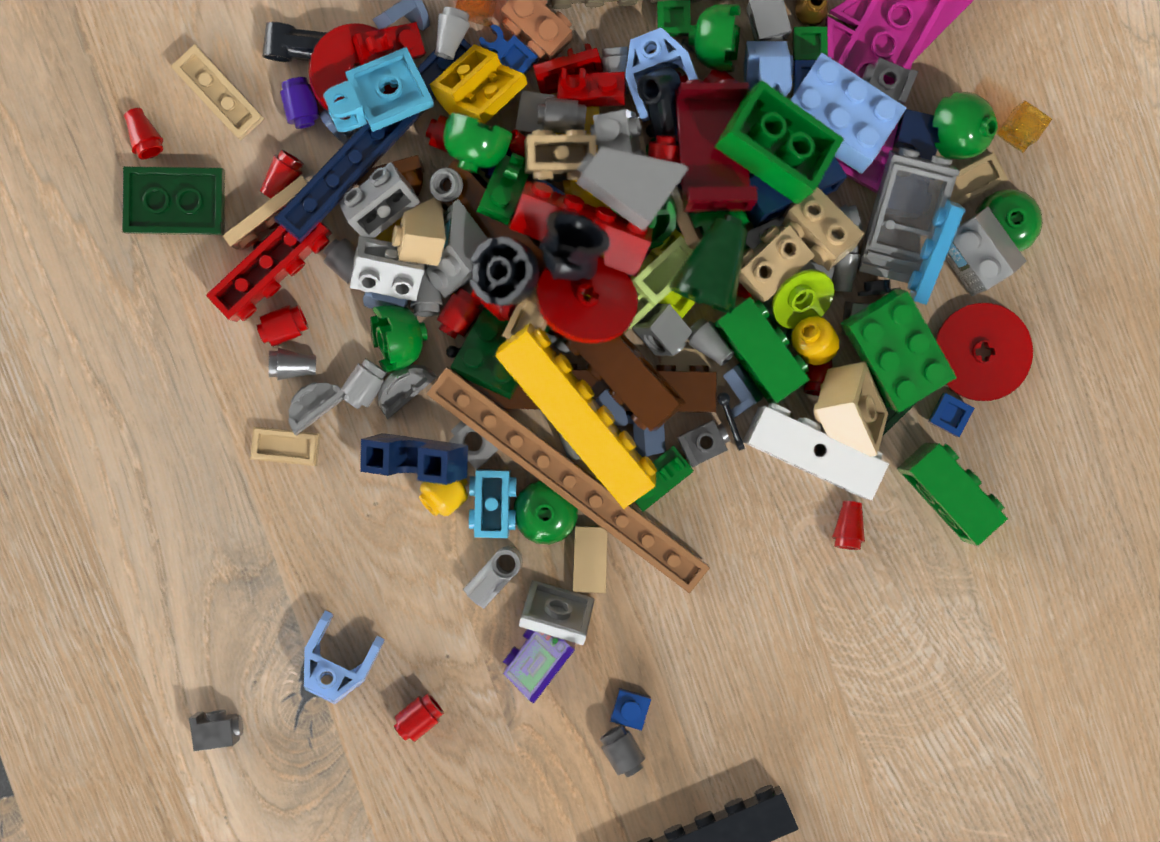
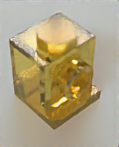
M1025 100L1013 109L996 135L1024 153L1030 145L1038 141L1052 121V118Z

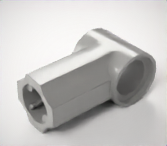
M502 547L464 587L463 591L475 604L484 609L504 586L517 575L523 564L522 554L515 547ZM507 554L514 558L516 565L513 570L508 571L500 567L498 561L501 555Z

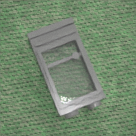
M900 147L899 152L889 151L860 254H862L858 266L860 272L908 283L913 271H919L923 258H920L922 246L927 238H932L936 228L933 226L934 216L938 208H944L946 201L950 200L956 178L959 175V170L951 165L953 160L933 155L932 160L920 158L919 151Z

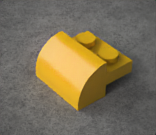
M474 44L430 84V87L438 102L450 115L452 113L479 119L478 122L485 124L528 83L524 73L502 65L497 53Z

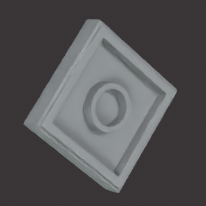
M532 580L519 626L584 645L595 599Z

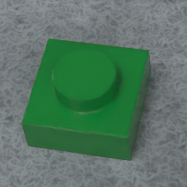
M690 0L657 1V29L662 27L671 37L689 36L691 25Z
M827 26L793 28V62L795 60H817L821 53L828 56Z

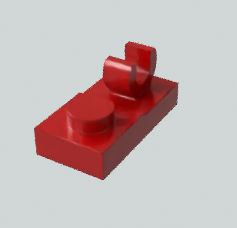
M417 22L357 33L352 37L360 65L407 47L412 59L422 58L426 54Z
M586 43L584 44L585 51L574 54L572 48L567 50L568 56L566 57L562 56L533 65L540 93L553 94L558 91V78L561 75V70L564 68L567 69V75L579 74L580 68H584L586 74L603 72L597 47L592 49L591 45Z
M564 68L561 70V75L558 78L557 98L578 100V104H584L586 107L625 106V72L586 74V70L580 68L579 74L567 75V69Z

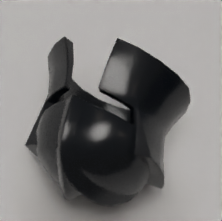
M570 211L551 213L547 217V237L538 248L543 253L544 264L551 272L552 278L555 280H580L582 278L591 280L597 272L598 257L609 250L610 238L608 234L594 221L578 213Z

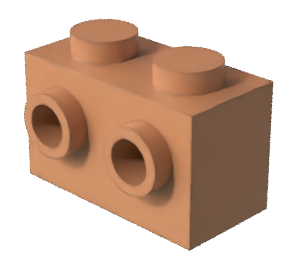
M509 0L501 8L502 19L504 20L502 22L503 26L512 35L517 36L519 34L527 41L528 44L526 46L539 59L542 57L547 61L555 59L573 40L572 30L570 29L572 23L561 12L557 11L554 14L546 6L547 0Z

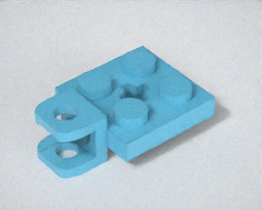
M407 47L346 71L345 74L348 81L333 86L324 93L329 114L339 132L354 130L366 125L367 122L372 132L434 107L433 99ZM388 84L392 88L398 87L393 94H383L385 91L384 86ZM338 97H345L335 102ZM351 115L347 120L340 119Z

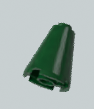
M725 214L723 219L715 218L672 279L669 288L673 292L694 302L710 305L712 309L731 314L735 307L747 237V230L742 227L744 222L728 214Z

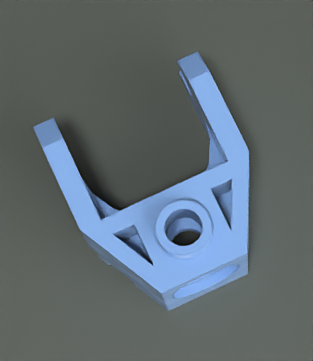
M662 27L631 39L629 44L625 77L643 123L649 121L650 117L646 103L642 101L637 92V83L642 76L667 66L673 69L680 67L686 72L689 80L698 79L688 51Z
M747 41L744 56V83L748 82V92L760 80H763L786 97L792 87L791 75L793 74V55L789 54L787 41Z
M325 610L304 649V688L306 691L336 704L365 681L384 643V639L376 636L363 663L354 669L347 670L324 659L320 654V641L333 617L332 613ZM330 675L333 677V681L327 685L321 682L322 677Z

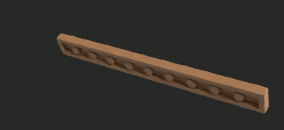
M448 366L427 391L426 394L689 594L710 569L708 564L629 505L623 509L603 484Z

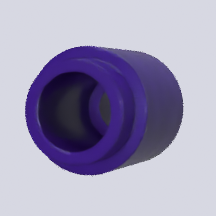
M296 77L283 81L281 83L283 90L280 91L287 123L295 125L296 129L315 125L314 120L320 117L315 94L311 84H308L307 78Z

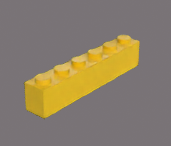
M531 323L527 324L501 344L495 356L622 508L625 509L656 486L657 469L647 456L641 457L635 449V441L627 431L621 432L617 428L611 411L605 405L600 407L593 399L594 393L591 387L583 379L579 381L571 372L573 370L572 365L563 354L557 355L550 347L551 340L540 327L535 329Z

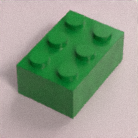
M760 80L744 96L714 147L798 205L816 190L844 138L763 80Z
M896 288L840 323L861 361H866L876 387L887 407L898 413L957 378L911 295L906 290Z
M749 297L734 308L731 314L727 313L713 324L729 347L735 351L734 356L766 401L770 404H776L810 380L805 374L809 371V368L798 354L793 356L786 347L790 342L779 327L773 329L766 319L770 314L760 300L754 302Z
M925 442L897 470L963 542L979 546L1008 520L1002 513V510L1005 509L1004 505L993 494L990 493L987 496L979 487L982 484L981 480L970 469L966 471L962 469L956 462L959 456L949 445L944 444L942 446L940 443Z

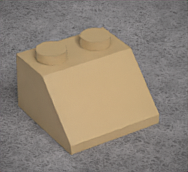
M866 361L828 369L824 383L821 384L818 402L814 406L817 422L822 424L828 437L869 456L878 455L888 412Z

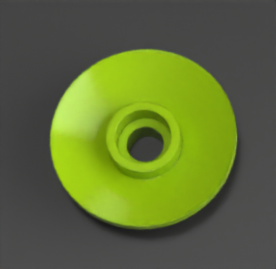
M819 270L801 271L788 278L779 287L772 302V313L776 321L785 328L794 329L801 320L807 317H822L833 301L834 285L832 280Z

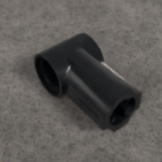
M267 22L262 57L278 62H291L292 59L310 61L313 49L327 32L301 30L285 23Z
M667 66L642 76L637 83L638 95L648 106L652 135L655 139L656 135H678L675 96L680 87L681 80L678 73L673 68Z

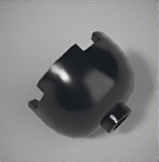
M507 237L487 239L478 246L471 257L470 263L474 264L472 269L473 280L470 279V284L476 295L486 303L500 306L518 304L528 298L537 286L539 278L538 260L532 249L519 240Z

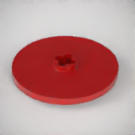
M344 24L327 32L316 44L309 62V80L317 100L327 111L329 108L324 99V93L331 87L348 81L345 74L346 71L354 69V66H361L352 37L357 33L379 29L366 24ZM388 84L384 86L385 91L383 94H393L398 87L392 88ZM338 97L335 102L345 97ZM351 115L340 119L347 120Z
M598 257L597 272L591 280L586 278L580 280H555L546 267L537 284L536 302L543 319L556 332L574 341L602 343L615 339L630 327L637 312L638 297L633 282L626 273L606 266L605 260L602 257ZM584 294L591 296L590 302L583 300Z
M975 303L962 307L943 322L935 338L957 377L947 383L946 386L954 393L966 399L992 401L1009 395L1023 383L1032 365L1033 343L1026 325L1014 312L1001 305ZM982 343H984L986 349L991 350V355L985 356V361H982V357L975 353L976 349L981 348Z

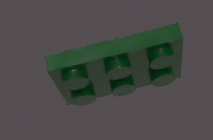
M123 166L122 233L224 235L225 170L223 168Z
M484 307L451 364L450 369L462 378L511 400L519 384L495 356L499 346L508 340L502 335L509 321H500ZM548 325L546 326V328H545V330H544V332H545L546 334H547V332H548V330H549V328H550Z

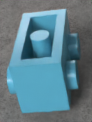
M478 469L475 470V476H470L469 495L475 496V509H469V529H474V538H508L510 530H516V511L510 510V497H516L517 477H511V470Z

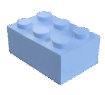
M823 53L820 54L791 99L793 103L844 138L835 157L861 174L874 161L906 110L905 106Z

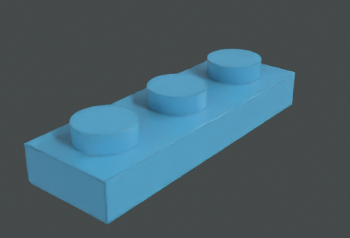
M947 200L944 208L939 207L934 216L933 226L936 227L931 239L927 238L920 253V258H923L919 271L914 270L908 282V289L911 290L909 294L915 302L924 305L928 303L965 211L958 203Z

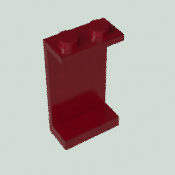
M693 79L680 84L675 96L680 164L688 168L681 178L683 212L751 211L758 200L757 186H750L749 171L714 147L748 92V82L738 83L734 79H725L718 83H705L703 80Z

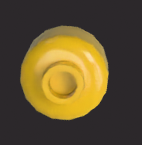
M818 316L807 317L801 320L792 332L791 342L793 347L806 363L812 365L825 364L833 359L839 350L838 335L825 318Z
M465 478L448 485L423 481L420 485L421 495L419 499L432 515L449 516L467 501L468 493L465 487L468 485V481Z

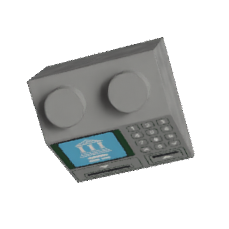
M459 199L454 201L443 214L446 241L439 265L426 264L425 272L429 276L431 284L440 291L444 298L468 284L470 279L473 280L472 269L474 263H470L471 257L478 246L488 239Z
M989 207L958 226L945 258L971 296L990 289L1015 273L1026 262V259Z

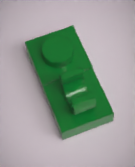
M515 153L511 157L505 155L499 164L496 165L476 212L508 225L529 174H525L524 157Z
M674 445L653 461L657 469L656 486L634 501L642 512L694 472Z

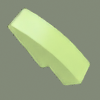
M682 236L674 241L632 281L637 292L638 307L632 324L624 334L672 291L669 288L672 279L693 251V249L687 246Z

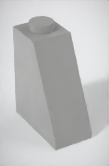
M601 147L595 156L588 153L577 170L582 175L578 179L577 184L644 231L688 168L679 163Z

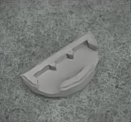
M415 364L391 373L382 383L378 393V405L385 417L389 419L436 379V374L426 366Z
M314 382L302 387L294 395L289 408L288 420L295 435H298L343 400L342 398L345 393L338 385Z

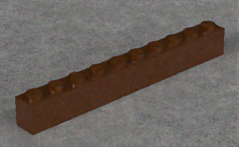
M454 159L447 168L453 169L460 174L463 181V189L455 200L450 202L441 201L442 208L447 210L454 201L459 199L488 239L507 237L524 243L532 249L538 260L540 278L546 269L543 253L538 248L541 242L509 229L514 212L508 225L476 212L488 183L478 172L473 173L458 168L459 161ZM447 179L443 183V189L449 191L452 183L450 179ZM584 294L583 300L590 302V296ZM624 333L615 339L602 343H583L565 337L564 344L576 356L579 354L583 356L589 363L586 366L587 370L597 380L603 379L610 386L611 389L608 392L618 404L623 405L625 403L633 412L631 415L632 420L642 430L648 429L650 432L658 430L686 404L683 398Z

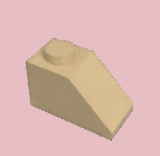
M433 197L403 213L400 226L395 225L392 235V245L397 246L399 261L439 265L446 241L441 201Z

